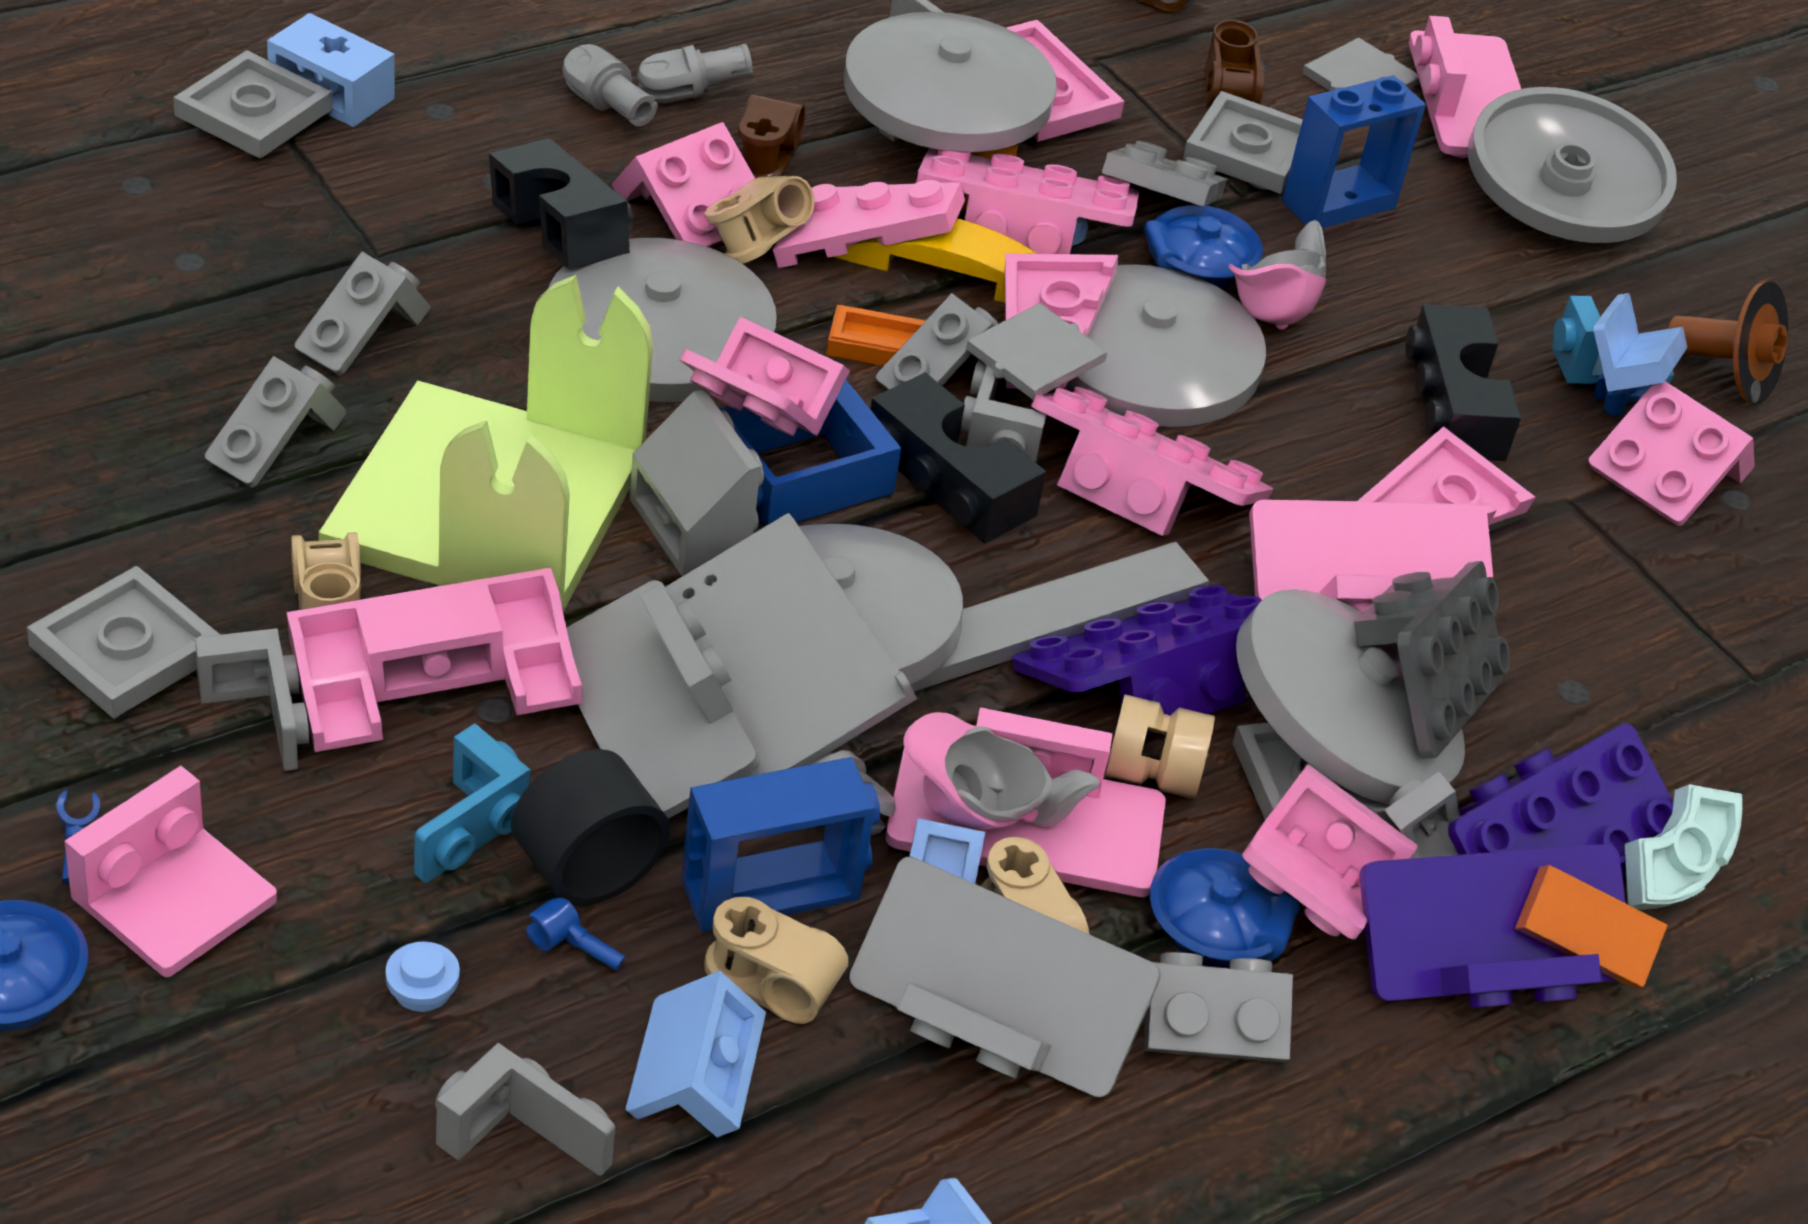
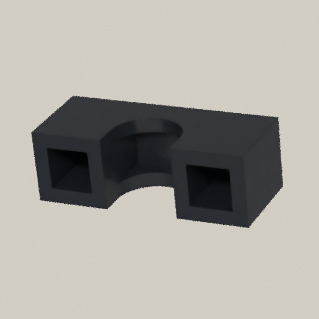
M546 138L489 153L493 204L517 225L541 220L543 248L566 268L572 269L630 253L629 230L633 227V214L628 201L553 140Z
M1423 304L1417 325L1410 326L1408 329L1405 351L1407 359L1413 360L1415 365L1416 394L1423 396L1425 402V427L1427 433L1434 435L1442 427H1445L1485 459L1506 461L1521 416L1510 380L1487 379L1499 344L1488 308Z
M926 372L872 397L870 410L901 447L898 471L981 542L986 544L1037 517L1046 471L1006 438L981 448L959 445L958 441L965 404Z

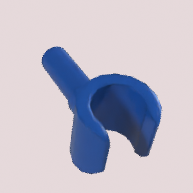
M1601 374L1596 381L1594 397L1599 400L1606 398L1604 410L1611 416H1619L1626 410L1627 403L1640 400L1652 385L1608 392L1604 374Z
M68 790L59 795L56 803L58 820L65 828V840L100 818V798L95 792L92 795V811L88 816L80 819L70 817L65 811L68 801ZM65 850L62 883L70 885Z
M564 898L551 899L530 913V918L534 922L527 926L526 934L531 942L540 950L550 951L566 940L575 948H580L616 972L623 965L626 956L588 933L587 929L580 926L579 915L568 900Z

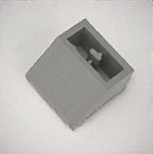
M701 389L693 391L633 453L629 499L680 575L684 576L757 531L758 514L756 505L758 487L762 485L764 480L763 466L758 454L753 449H748L735 432L729 414L724 410L720 411L706 390Z

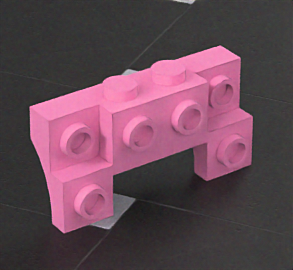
M551 567L286 612L290 644L297 662L302 698L306 708L308 726L315 752L383 740L382 722L376 702L505 679L517 715L583 703L582 683L573 658L560 593Z

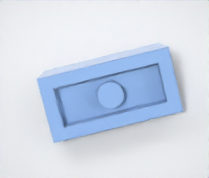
M1629 293L1617 295L1594 325V335L1608 392L1664 383L1687 349L1683 327L1639 334Z
M721 971L659 995L654 1000L626 1104V1111L634 1118L641 1119L679 1104L716 1137L740 1129L766 1012Z

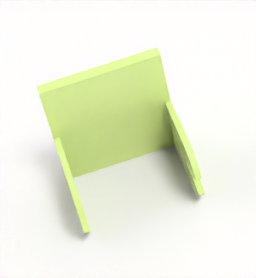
M574 275L558 281L549 287L536 302L531 318L527 411L417 380L320 529L319 540L344 539L347 532H357L360 563L438 586L551 567L564 611L630 490L633 453L646 440L653 341L650 325L640 308L618 286L599 330L601 339L596 340L588 337L582 328L586 317L577 276Z

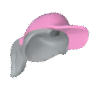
M1310 221L1300 231L1295 241V250L1269 255L1252 267L1248 264H1242V269L1229 263L1228 268L1234 273L1241 304L1254 318L1274 324L1276 328L1284 330L1288 327V324H1293L1306 317L1318 303L1326 283L1325 242L1322 227L1318 221Z
M935 712L926 714L917 719L904 735L903 744L906 752L915 765L925 774L923 778V791L927 804L943 819L961 827L974 830H988L1007 827L1018 820L1031 822L1041 827L1052 826L1063 821L1086 795L1100 785V781L1096 776L1075 769L1052 779L1043 763L1028 747L1013 740L999 737L988 727L973 726L948 713Z

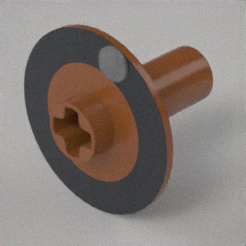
M1762 281L1756 284L1743 304L1738 321L1680 315L1672 318L1668 329L1683 327L1687 343L1684 355L1733 359L1735 381L1741 397L1749 403H1761L1769 397L1780 377L1788 343L1787 305L1784 294L1778 284L1772 281Z

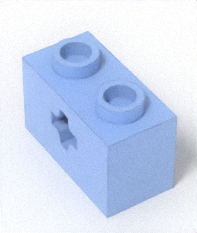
M308 13L267 40L268 61L332 91V110L327 115L355 127L395 99V54L311 13Z

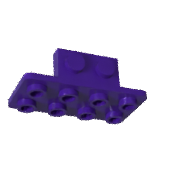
M1218 585L1195 588L1189 592V599L1176 603L1154 602L1145 604L1137 608L1136 616L1123 620H1095L1084 625V632L1070 637L1046 636L1038 638L1030 643L1029 650L1012 656L1013 668L1019 673L1069 692H1083L1118 680L1121 703L1126 694L1159 702L1164 714L1172 715L1179 707L1209 714L1246 701L1244 681L1239 669L1236 652L1237 635L1244 620L1262 599L1256 596L1240 597L1227 593L1225 587Z
M1622 724L1585 745L1562 755L1553 757L1549 748H1545L1518 761L1513 765L1518 776L1509 781L1505 774L1502 773L1471 788L1469 793L1473 801L1459 809L1460 816L1450 822L1448 835L1458 855L1611 844L1620 854L1623 878L1626 876L1625 844L1639 838H1653L1660 834L1672 815L1673 800L1635 728L1630 724Z
M1611 844L1385 860L1365 864L1360 870L1359 878L1363 913L1368 919L1365 925L1371 988L1374 996L1381 1001L1468 994L1470 1008L1513 1004L1511 990L1533 988L1535 1002L1576 999V984L1617 981L1601 973L1599 954L1567 956L1516 930L1515 926L1538 869L1541 866L1551 865L1625 903L1618 850Z

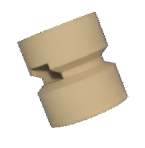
M1125 694L1105 778L1141 786L1148 778L1155 779L1159 791L1195 800L1205 766L1215 716L1180 707L1172 715L1164 714L1159 702ZM1147 731L1165 734L1159 760L1141 756Z

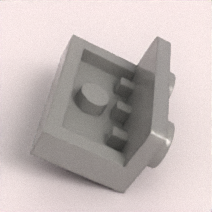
M1191 953L1160 954V963L1153 962L1159 968L1161 977L1145 1014L1143 1051L1281 1063L1290 1060L1293 974L1272 972L1271 961L1250 958L1231 959L1230 969L1202 966L1203 956Z

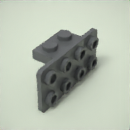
M1483 561L1468 562L1451 578L1431 579L1429 572H1413L1398 576L1392 580L1393 584L1383 594L1373 598V603L1354 621L1358 647L1397 643L1418 752L1422 759L1437 758L1501 683L1504 679V674H1507L1510 668L1509 646L1504 637L1498 636L1494 615L1499 607L1498 588L1494 578L1487 577Z

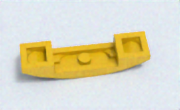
M957 218L951 232L885 246L880 244L876 238L862 240L848 246V254L834 256V258L883 271H888L894 256L907 258L997 282L994 300L1005 303V253H1037L999 232Z

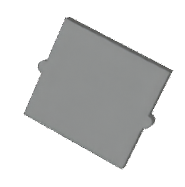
M1357 38L1304 65L1302 74L1329 91L1395 75L1404 82L1409 89L1419 85L1420 82L1418 74L1394 60V55L1383 53L1361 38Z
M1041 303L968 339L966 350L994 370L993 374L995 377L1005 378L1032 400H1034L1036 394L1044 395L1106 361L1107 352L1079 332L1077 324H1068Z

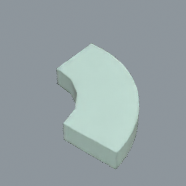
M1690 784L1675 790L1672 815L1663 831L1653 838H1639L1625 844L1628 905L1639 910L1657 909L1681 902L1703 891L1720 867L1727 865L1733 855L1741 828L1742 794Z

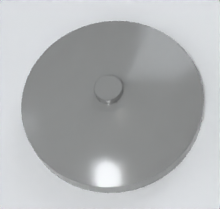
M945 12L901 14L880 20L868 26L851 42L847 50L844 69V87L849 100L861 115L872 124L902 140L928 148L955 152L997 150L1016 145L1031 138L1049 120L1053 110L1057 87L1056 76L1051 64L1043 53L1028 40L993 22L967 15Z
M1533 87L1506 93L1490 102L1482 110L1469 139V164L1474 177L1484 192L1499 207L1519 221L1539 231L1568 240L1588 243H1611L1638 237L1651 230L1660 222L1676 190L1677 173L1674 161L1657 134L1639 118L1618 105L1576 90L1556 87Z
M667 238L629 239L630 253L572 269L563 266L555 274L549 285L551 287L558 281L574 275L577 276L586 317L582 328L584 333L592 339H601L599 330L618 286L640 308L650 325L653 341L649 401L683 402L693 391L703 389L690 381L694 371L679 360L684 349H688L716 363L740 316L770 331L775 332L777 316L773 298L764 283L749 268L720 251L682 240Z
M1118 265L1114 280L1087 337L1107 352L1106 361L1068 381L1065 389L1073 392L1075 387L1088 389L1107 399L1104 408L1121 416H1124L1126 411L1136 412L1154 420L1159 424L1158 426L1182 427L1200 425L1234 413L1251 399L1257 390L1266 359V344L1262 331L1254 317L1239 301L1219 287L1177 270L1150 265Z
M850 524L799 526L900 672L904 673L910 685L933 673L950 657L961 635L963 596L956 576L937 555L906 537L877 528Z
M1297 589L1282 590L1268 595L1255 607L1240 626L1237 635L1236 652L1239 669L1245 685L1258 709L1277 734L1301 758L1323 775L1342 787L1377 802L1389 804L1392 796L1402 786L1415 779H1421L1424 782L1438 771L1450 784L1459 774L1464 762L1465 743L1462 729L1437 758L1422 759L1420 757L1397 643L1358 647L1354 621L1363 612L1333 597Z

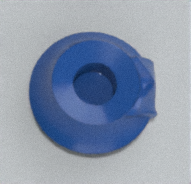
M1200 205L1177 207L1162 213L1155 220L1146 222L1143 227L1150 256H1152L1158 267L1177 270L1203 279L1220 289L1229 287L1236 280L1234 273L1228 268L1229 263L1242 269V264H1248L1252 267L1261 260L1263 254L1262 242L1251 226L1238 216L1215 207H1203Z
M1219 848L1193 849L1173 856L1158 869L1153 877L1150 888V901L1154 915L1168 933L1175 947L1181 953L1203 956V965L1217 968L1230 967L1231 959L1250 958L1272 961L1279 957L1285 950L1295 917L1300 911L1299 902L1285 890L1282 894H1276L1259 884L1249 873L1248 868L1251 865L1246 862L1241 853Z
M28 900L0 901V1031L22 1029L43 1020L74 992L85 974L88 963V946L82 931L70 917L49 905Z

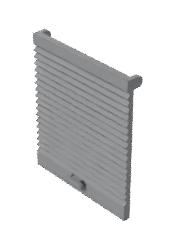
M790 513L785 514L665 587L675 606L688 600L707 634L695 641L697 646L702 651L713 645L732 681L721 686V689L760 758L758 767L744 777L810 765L917 699L904 673L900 672Z

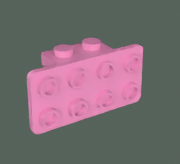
M1429 16L1425 31L1416 30L1411 32L1408 44L1439 149L1454 157L1468 158L1469 139L1482 110L1496 98L1519 90L1521 86L1506 42L1502 38L1457 34L1453 32L1449 17Z
M929 148L918 170L917 182L923 180H936L940 183L961 182L963 193L969 194L965 221L999 232L1021 243L1037 254H1070L1078 217L1120 226H1132L1139 197L1138 190L1129 188L1130 182L1112 176H1099L1098 181L1076 177L1077 171L1066 166L1046 165L1045 170L1023 166L1024 160L1008 154H993L992 159L970 155L971 152Z
M1075 387L1074 391L1070 392L1065 389L1056 388L1055 393L1036 394L1031 406L1034 409L1080 430L1057 485L1161 536L1170 533L1191 483L1240 506L1253 504L1262 499L1269 500L1273 491L1271 486L1260 481L1263 473L1258 469L1232 459L1229 461L1228 466L1208 457L1210 448L1207 445L1183 435H1178L1176 441L1156 432L1159 424L1154 420L1132 411H1126L1124 416L1104 408L1107 403L1106 398L1088 389Z
M1262 499L1257 501L1249 512L1255 596L1260 597L1262 600L1268 595L1282 590H1307L1333 597L1364 612L1373 603V598L1383 594L1393 584L1392 580L1404 574L1429 572L1431 579L1451 578L1468 562L1483 561L1487 577H1493L1488 516L1486 510L1478 504Z
M980 707L976 727H988L995 735L1013 740L1031 749L1043 763L1052 779L1075 769L1096 776L1100 781V785L1086 795L1063 821L1055 825L1041 827L1031 822L1018 820L1007 827L978 830L986 832L979 865L986 867L989 850L996 842L1004 838L1021 837L1041 846L1047 853L1048 859L1061 882L1136 897L1149 896L1151 883L1157 872L1166 800L1165 796L1158 790L1103 779L1110 754L1113 733ZM905 748L893 797L896 809L893 817L889 816L885 840L892 848L911 852L917 818L954 826L958 825L943 819L927 804L923 791V778L925 774L911 760Z

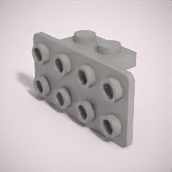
M654 580L647 582L566 627L573 658L582 683L583 703L578 704L599 748L613 751L622 757L668 819L688 808L690 787L742 778L758 767L760 758L721 689V686L732 681L713 645L702 651L697 646L695 641L707 634L688 600L675 606L663 583Z
M914 857L903 858L898 863L850 971V981L855 988L896 1006L897 1010L914 1017L915 1020L910 1029L913 1033L947 1048L951 1047L956 1036L980 1047L981 1049L976 1061L996 1071L1016 1078L1022 1066L1029 1070L1042 1072L1095 1097L1107 1096L1113 1090L1161 977L1157 965L1149 960Z

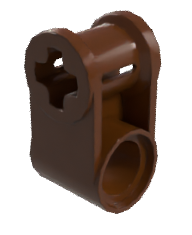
M1224 20L1215 25L1204 69L1206 105H1212L1221 91L1261 104L1265 73L1264 66L1261 64L1258 33L1251 25L1239 20Z
M754 94L750 95L745 113L739 122L738 135L743 140L741 154L755 178L784 175L794 151H797L801 141L805 121L804 104Z

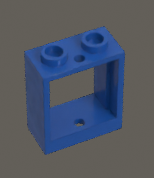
M1395 75L1309 96L1282 202L1305 225L1310 221L1316 220L1322 228L1395 209L1426 104ZM1370 125L1360 164L1334 171L1344 132Z
M845 380L817 435H823L841 459L775 477L759 456L763 466L764 480L762 485L758 487L756 511L758 520L763 527L787 513H790L795 522H800L894 493L901 447L847 380ZM729 406L719 408L720 411L724 410L729 414L735 432L746 447L753 449L757 454L815 437V435L799 427L794 436L787 435L760 420V416L744 407L742 411Z
M852 757L690 787L681 882L701 932L713 930L712 921L717 907L724 901L734 897H750L760 900L771 909L784 915L860 900L865 870H869L872 867L870 837L872 826L878 824L880 820V804L874 786L870 782H863ZM825 825L823 841L737 858L740 841Z

